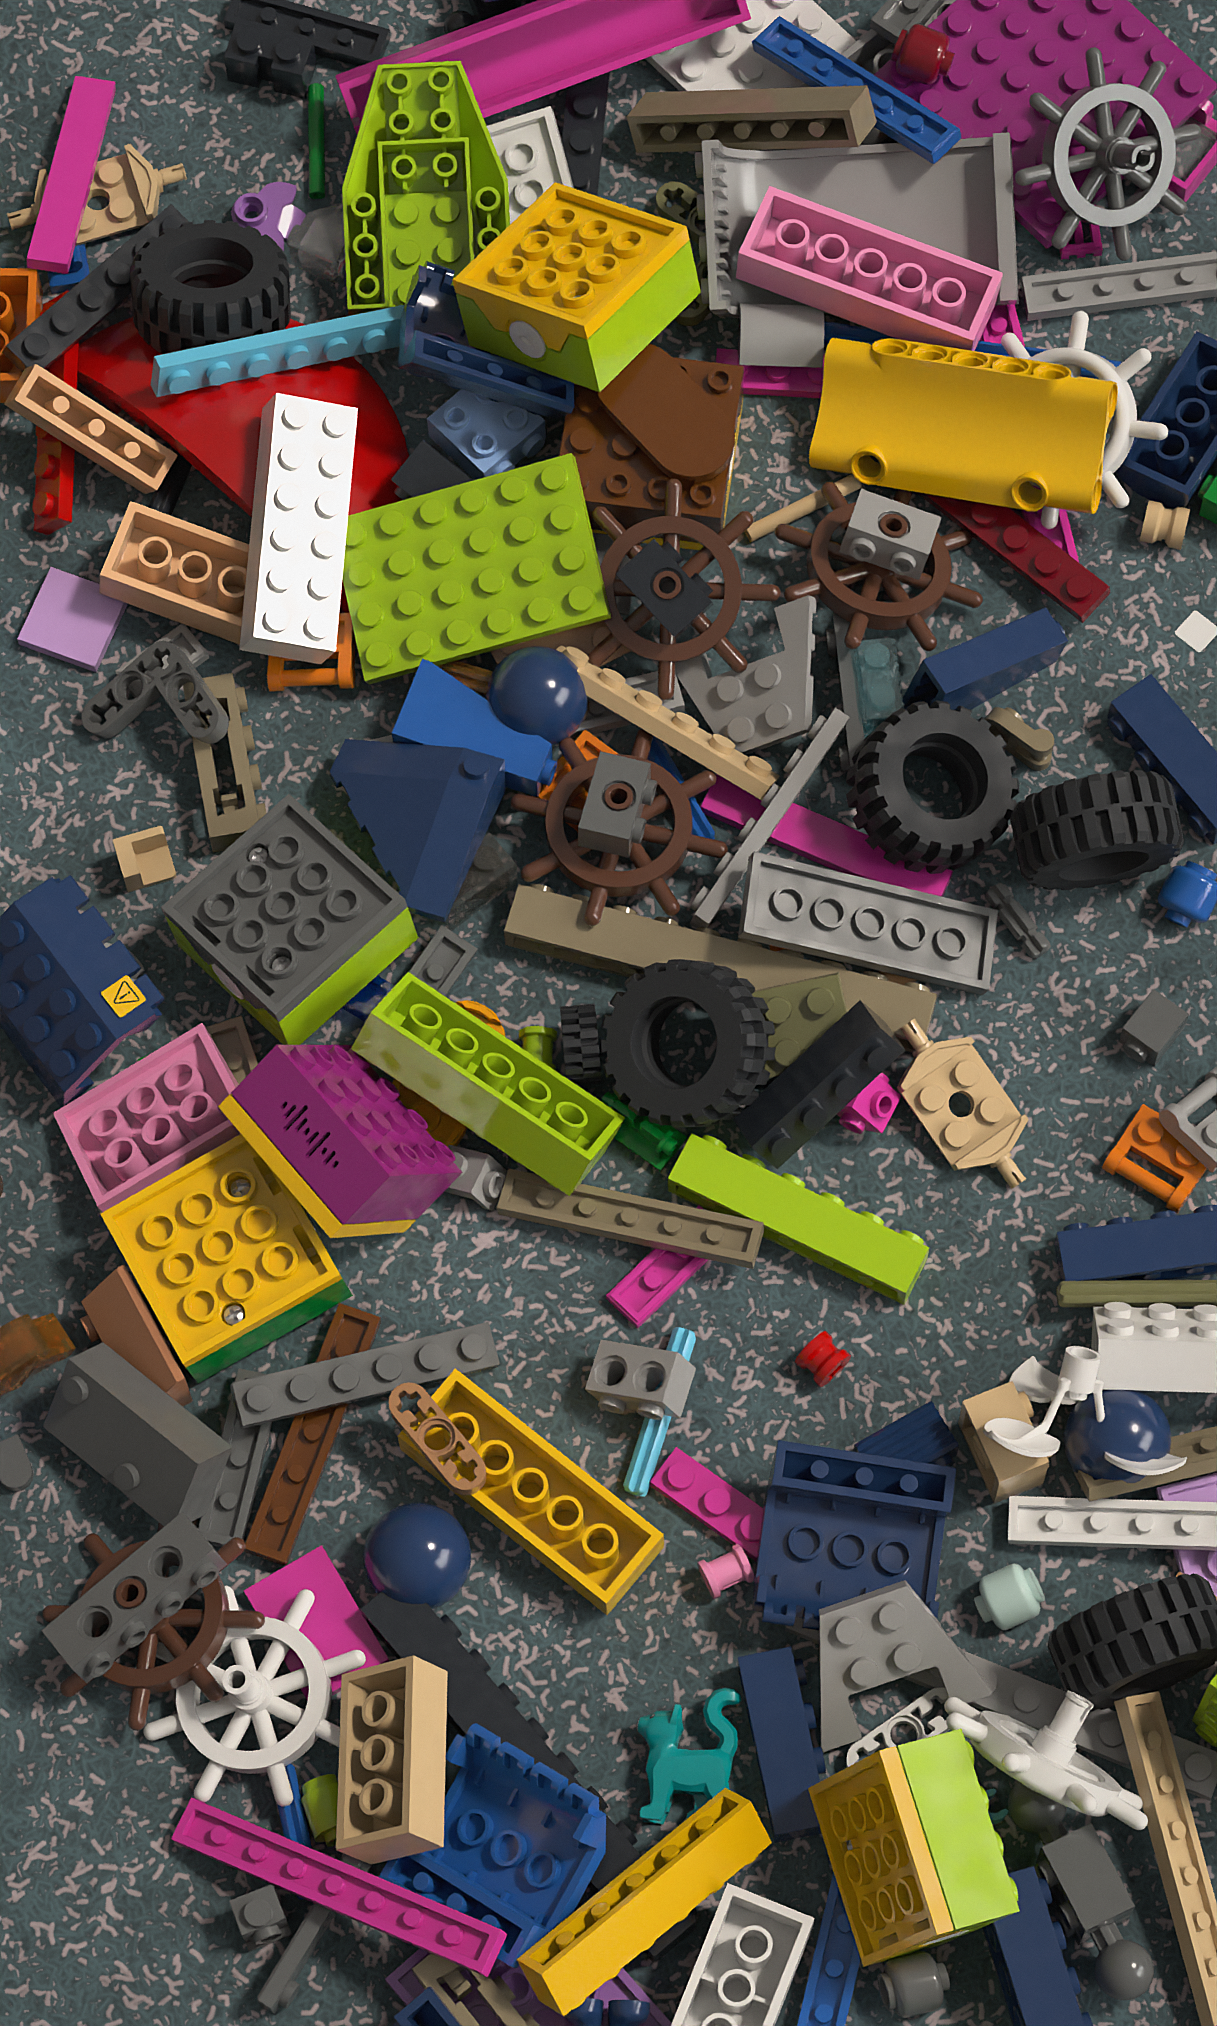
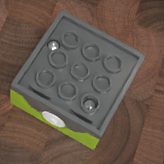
M290 794L284 797L161 906L178 946L283 1045H301L419 938L405 899Z

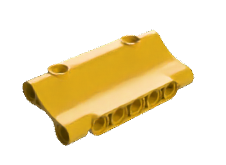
M831 338L825 353L821 402L809 451V463L812 468L853 474L858 481L867 485H878L1022 509L1028 512L1038 511L1045 506L1095 514L1100 503L1106 432L1116 408L1118 386L1113 381L1081 376L1077 378L1071 377L1070 369L1059 364L900 339H881L871 345L865 342ZM870 455L876 457L880 463L871 459ZM1029 481L1039 485L1041 490L1033 487Z

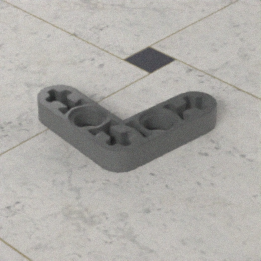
M158 641L147 648L90 699L82 711L83 726L89 732L104 739L112 738L121 732L161 695H163L187 732L201 742L211 744L221 740L229 727V719L225 710L186 654L180 648L167 641ZM168 655L167 662L169 665L163 669L164 663L162 658ZM147 670L151 671L149 675L154 677V680L145 674ZM140 679L142 682L141 693L135 699L128 700L126 696L128 686L133 681ZM187 682H193V695L186 702L180 703L178 699L180 688ZM114 700L123 705V708L121 710L118 709L120 705L114 702ZM199 709L210 716L208 719L210 727L206 730L203 729L205 727L204 720L199 714L195 713ZM105 710L107 711L105 713L107 721L102 725L100 724L102 721L100 714Z

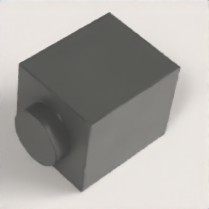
M1153 989L1122 1028L1119 1042L1124 1045L1123 1050L1132 1059L1140 1063H1144L1146 1060L1155 1067L1184 1030L1189 1014Z

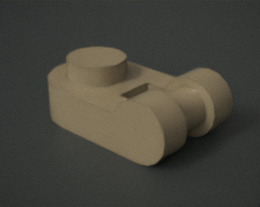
M995 707L984 718L991 724L988 730L995 737L1001 735L1006 742L1005 750L1035 771H1042L1049 767L1054 747V736L1050 731L1046 729H1032L1024 723L1023 718L1015 710L1008 707L1005 709Z

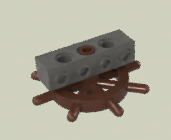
M183 1511L166 1526L158 1523L157 1533L149 1540L131 1544L114 1554L99 1535L95 1533L88 1534L84 1538V1546L99 1566L86 1582L80 1598L72 1605H48L42 1611L43 1619L50 1624L41 1631L74 1671L61 1683L60 1691L62 1695L72 1697L94 1678L102 1676L111 1684L132 1692L128 1726L135 1731L141 1730L146 1724L150 1694L174 1690L193 1680L209 1701H220L224 1695L223 1688L207 1670V1667L220 1651L228 1628L260 1629L265 1623V1617L259 1611L230 1610L228 1595L219 1576V1572L244 1552L246 1548L244 1540L234 1537L216 1551ZM178 1566L177 1572L168 1577L170 1567ZM202 1588L205 1598V1609H181L184 1602ZM102 1625H109L107 1631L101 1635L100 1627ZM198 1627L200 1630L192 1644L188 1646L177 1633L176 1628ZM158 1642H162L175 1659L155 1667ZM139 1645L136 1669L115 1662L127 1650Z

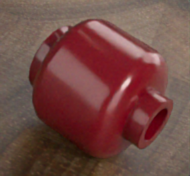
M914 24L909 30L902 29L891 60L896 62L898 74L922 84L930 85L936 81L939 74L947 76L955 53L948 51L950 44L948 35L921 24Z

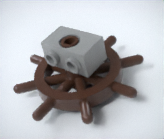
M826 482L821 488V493L833 511L819 523L814 534L787 524H779L775 528L777 539L808 550L807 573L809 580L786 588L784 591L785 600L791 602L807 595L812 597L818 596L832 612L850 622L844 639V643L849 649H857L860 646L866 628L883 631L909 628L921 648L925 651H932L937 646V640L924 620L932 615L943 598L971 608H978L983 602V597L979 592L950 582L952 566L949 551L970 544L972 535L967 530L961 529L940 536L937 532L941 520L940 516L908 506L912 491L896 489L893 500L861 489L857 502L848 504L837 485L833 482ZM845 533L842 544L833 541L838 536ZM828 557L852 566L833 572ZM925 563L927 564L929 574L922 572ZM860 582L863 587L860 595H858L846 586ZM900 583L923 590V592L910 599ZM885 591L892 603L876 601L878 592Z

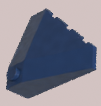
M345 739L330 769V777L336 788L344 787L351 800L347 803L350 814L360 832L368 831L375 844L372 847V854L385 877L393 876L400 889L398 893L405 899L409 912L445 923L506 790L505 759L463 747Z

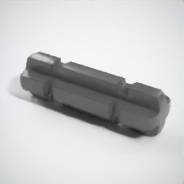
M1002 883L994 885L986 892L985 899L993 909L999 910L997 915L1016 940L1023 942L1021 946L1029 957L1037 959L1043 956L1050 949V942L1043 933L1036 931L1038 929L1037 925L1021 904L1013 900L1014 895L1009 888Z

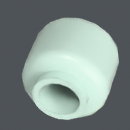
M1015 1563L981 1578L979 1582L981 1595L974 1598L976 1607L984 1622L993 1620L996 1626L1002 1630L1011 1629L1035 1618L1040 1612V1602L1045 1601L1041 1586L1032 1569L1024 1570L1019 1564Z

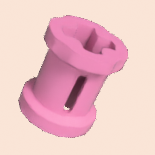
M739 1544L733 1545L731 1552L708 1563L705 1560L697 1562L701 1576L713 1599L721 1597V1591L744 1580L748 1583L754 1581L753 1570Z

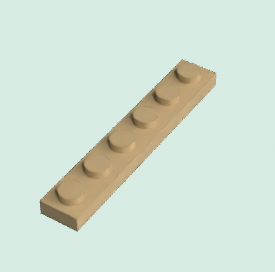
M562 645L556 649L565 654L578 667L577 672L583 681L588 697L760 800H763L772 785L776 784L780 776L771 771V765L765 760L756 756L748 757L735 749V744L728 738L719 734L711 735L699 728L698 722L693 717L682 712H672L662 706L660 698L653 693L645 690L637 691L627 685L625 678L618 672L608 668L602 670L588 662L589 657L581 650L570 646L565 648Z

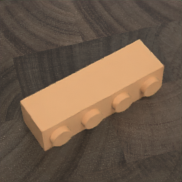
M37 364L24 369L4 403L13 411L144 494L158 490L178 456Z

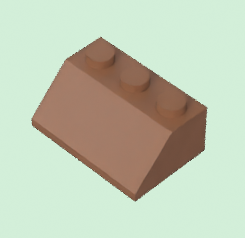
M125 1265L116 1268L81 1301L86 1316L80 1318V1321L90 1341L94 1342L100 1339L101 1343L104 1342L180 1405L185 1406L191 1403L193 1400L185 1377Z

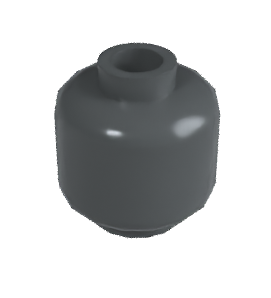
M925 1951L891 1958L884 1965V1972L878 1975L879 1992L887 2010L893 2009L902 2018L937 2010L943 2003V1991L950 1989L949 1976L945 1965L942 1962L936 1964L932 1956Z

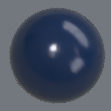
M532 646L521 648L506 656L492 672L486 690V700L490 702L494 713L502 723L522 734L539 735L551 743L552 747L558 745L563 739L571 737L583 722L588 706V696L586 695L583 681L577 672L578 667L565 654L549 647Z
M1103 1389L1102 1398L1105 1417L1103 1421L1098 1422L1093 1393L1088 1394L1086 1400L1079 1401L1074 1406L1064 1428V1450L1071 1468L1075 1473H1078L1080 1470L1092 1476L1094 1480H1123L1126 1483L1141 1481L1146 1475L1132 1473L1119 1468L1107 1461L1104 1455L1107 1452L1128 1461L1147 1462L1151 1459L1163 1458L1169 1454L1171 1449V1431L1163 1410L1151 1397L1139 1390Z
M425 1503L404 1504L385 1513L371 1528L364 1545V1570L371 1587L377 1594L383 1592L396 1601L408 1604L427 1603L431 1609H435L450 1601L460 1591L468 1577L471 1565L469 1540L463 1527L445 1510Z

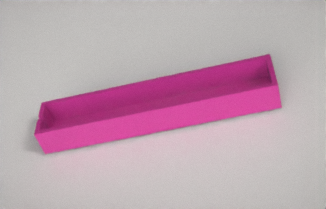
M537 0L335 75L356 135L359 132L377 67L383 64L461 61L482 116L485 118L750 20L751 16L746 0Z

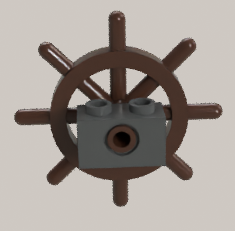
M642 728L636 734L631 755H614L600 751L599 757L588 761L572 738L567 737L559 742V750L572 770L555 787L550 800L523 794H516L511 798L510 803L514 810L546 817V839L550 853L524 866L521 870L522 879L526 882H533L559 868L568 879L591 892L584 914V921L590 926H595L601 921L608 896L628 897L651 891L665 914L669 916L678 914L680 904L666 884V881L679 869L688 851L715 858H723L728 852V847L724 842L692 834V811L688 799L712 787L716 783L715 773L706 770L680 784L663 767L647 760L653 735ZM586 790L588 795L584 809L570 806ZM670 809L675 828L671 830L646 824V821ZM564 822L579 825L578 838L569 843L563 829ZM641 841L667 847L659 857L652 861L642 847ZM593 849L602 851L598 868L587 863L580 856ZM619 856L630 858L636 869L615 871Z

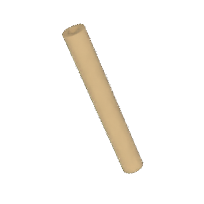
M853 474L834 482L843 496L862 488L861 482ZM820 489L752 523L744 532L749 541L753 542L775 531L779 524H789L828 505Z

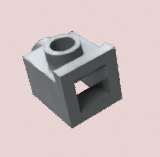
M273 1884L229 1901L249 1952L292 1936Z

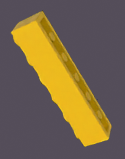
M724 1788L522 1954L517 1961L538 2000L562 2016L578 2008L585 2001V1998L603 1983L614 1978L620 1972V1969L639 1953L649 1949L657 1938L674 1924L685 1919L690 1911L710 1894L720 1890L724 1883L740 1869L752 1863L758 1857V1854L772 1844L752 1802Z

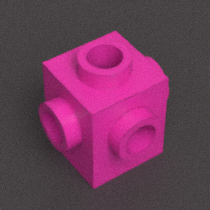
M881 1073L837 1114L841 1117L839 1123L846 1129L858 1134H862L864 1130L883 1133L901 1095L888 1084L889 1078Z

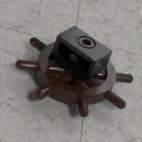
M674 478L668 480L665 484L664 516L644 520L626 530L605 507L597 506L592 511L593 520L614 541L605 554L600 566L612 618L604 620L611 633L587 655L589 657L588 662L599 667L622 645L641 657L658 661L657 693L662 700H669L674 695L675 662L696 658L712 648L733 671L737 673L744 672L748 665L747 660L725 637L736 621L741 600L773 602L780 597V589L776 585L742 583L738 563L729 548V545L752 525V514L748 511L740 512L718 533L700 522L681 517L682 484L678 479ZM663 535V544L661 546L655 539L644 548L640 545V543L650 538ZM680 536L688 537L703 545L682 567L679 566L684 560L680 555ZM627 556L630 559V561L621 570H619L623 560ZM716 558L723 573L724 583L705 582L699 576V573ZM615 596L637 597L642 604L623 620L618 610ZM710 599L723 600L721 610L712 623L704 614L714 605ZM653 616L660 622L659 643L649 641L636 633ZM691 625L700 634L689 641L676 644V639Z

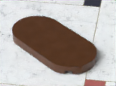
M648 344L601 392L596 391L598 402L603 410L667 476L680 481H684V479L695 480V482L707 481L722 473L731 462L735 446V432L729 417L663 349Z

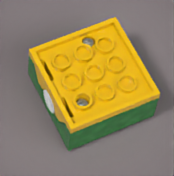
M242 1134L100 1213L182 1364L198 1384L353 1296L301 1203Z

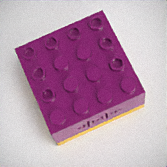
M276 1045L231 1092L232 1094H229L218 1106L219 1109L330 1238L404 1233L416 1221L415 1219H418L463 1173L454 1163L456 1158L453 1152L445 1144L435 1141L426 1131L428 1128L426 1121L417 1112L405 1107L398 1098L400 1093L395 1085L388 1079L379 1077L370 1066L371 1064L351 1049L352 1045Z

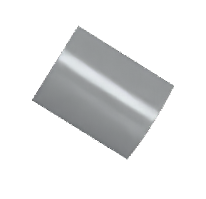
M740 303L738 333L739 365L823 368L824 311L806 305Z

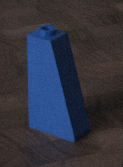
M425 659L421 660L393 728V742L463 747L505 759V787L538 798L543 784L549 786L556 772L557 761H554L552 757V744L539 735L522 734L507 727L496 716L488 700L432 662Z

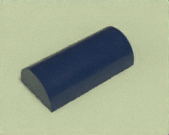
M1198 331L1190 340L1140 421L1166 425L1168 428L1167 437L1163 440L1134 437L1127 457L1116 470L1125 484L1137 494L1150 501L1160 502L1167 508L1175 509L1176 507H1185L1217 457V340Z

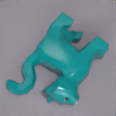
M722 1688L715 1690L705 1701L703 1713L706 1724L720 1738L717 1747L713 1750L678 1749V1743L684 1730L681 1705L675 1704L671 1711H656L651 1715L639 1718L637 1731L645 1738L649 1747L645 1771L650 1792L649 1804L641 1808L639 1820H643L646 1823L664 1824L670 1812L674 1793L694 1795L695 1806L692 1811L687 1813L686 1819H688L724 1788L729 1789L728 1781L731 1775L733 1757L738 1747L737 1730L722 1716L721 1711L726 1705L739 1704L742 1701L740 1693L734 1689Z

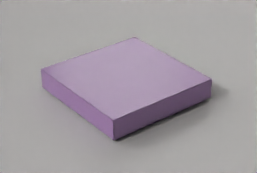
M50 567L17 638L18 643L21 646L97 672L128 603L99 593L100 584Z

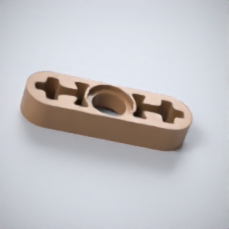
M408 1382L394 1388L389 1396V1409L393 1420L455 1493L460 1495L477 1493L484 1486L487 1476L485 1463L480 1455L423 1387ZM404 1396L410 1400L416 1397L419 1398L417 1407L425 1421L421 1423L417 1431L412 1429L418 1426V1420L409 1410L403 1413L399 1412L402 1408L400 1399ZM430 1413H433L435 1415L427 1419ZM437 1427L447 1430L451 1436L448 1446L442 1450L430 1449L424 1442L425 1435L429 1430ZM459 1446L463 1449L457 1452V1458L467 1468L472 1465L476 1466L473 1470L475 1479L471 1482L466 1478L459 1481L455 1479L458 1476V1470L450 1457ZM448 1459L445 1465L440 1463V1461Z

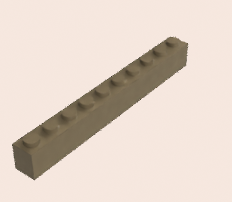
M518 884L504 929L505 945L629 978L634 973L645 974L644 969L646 966L656 962L667 963L668 960L672 959L713 962L714 965L726 966L737 972V978L747 979L756 987L755 990L839 972L847 1011L861 1000L887 1023L905 1051L912 1053L916 1050L903 1032L900 1031V1028L915 1018L927 1036L936 1006L937 994L930 992L929 988L918 983L897 984L888 981L887 977L876 972L865 971L863 974L848 971L845 966L835 961L823 960L821 963L804 959L802 954L793 950L782 949L776 952L762 948V945L756 941L743 938L734 941L723 938L718 932L709 928L698 927L696 930L679 926L678 922L667 917L657 916L654 919L639 916L635 910L625 906L604 907L599 924L590 926L584 921L589 897L578 894L571 897L555 894L553 889L542 884H531L530 887Z

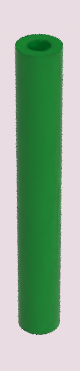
M318 83L308 86L309 197L311 199H323L325 197L324 86Z

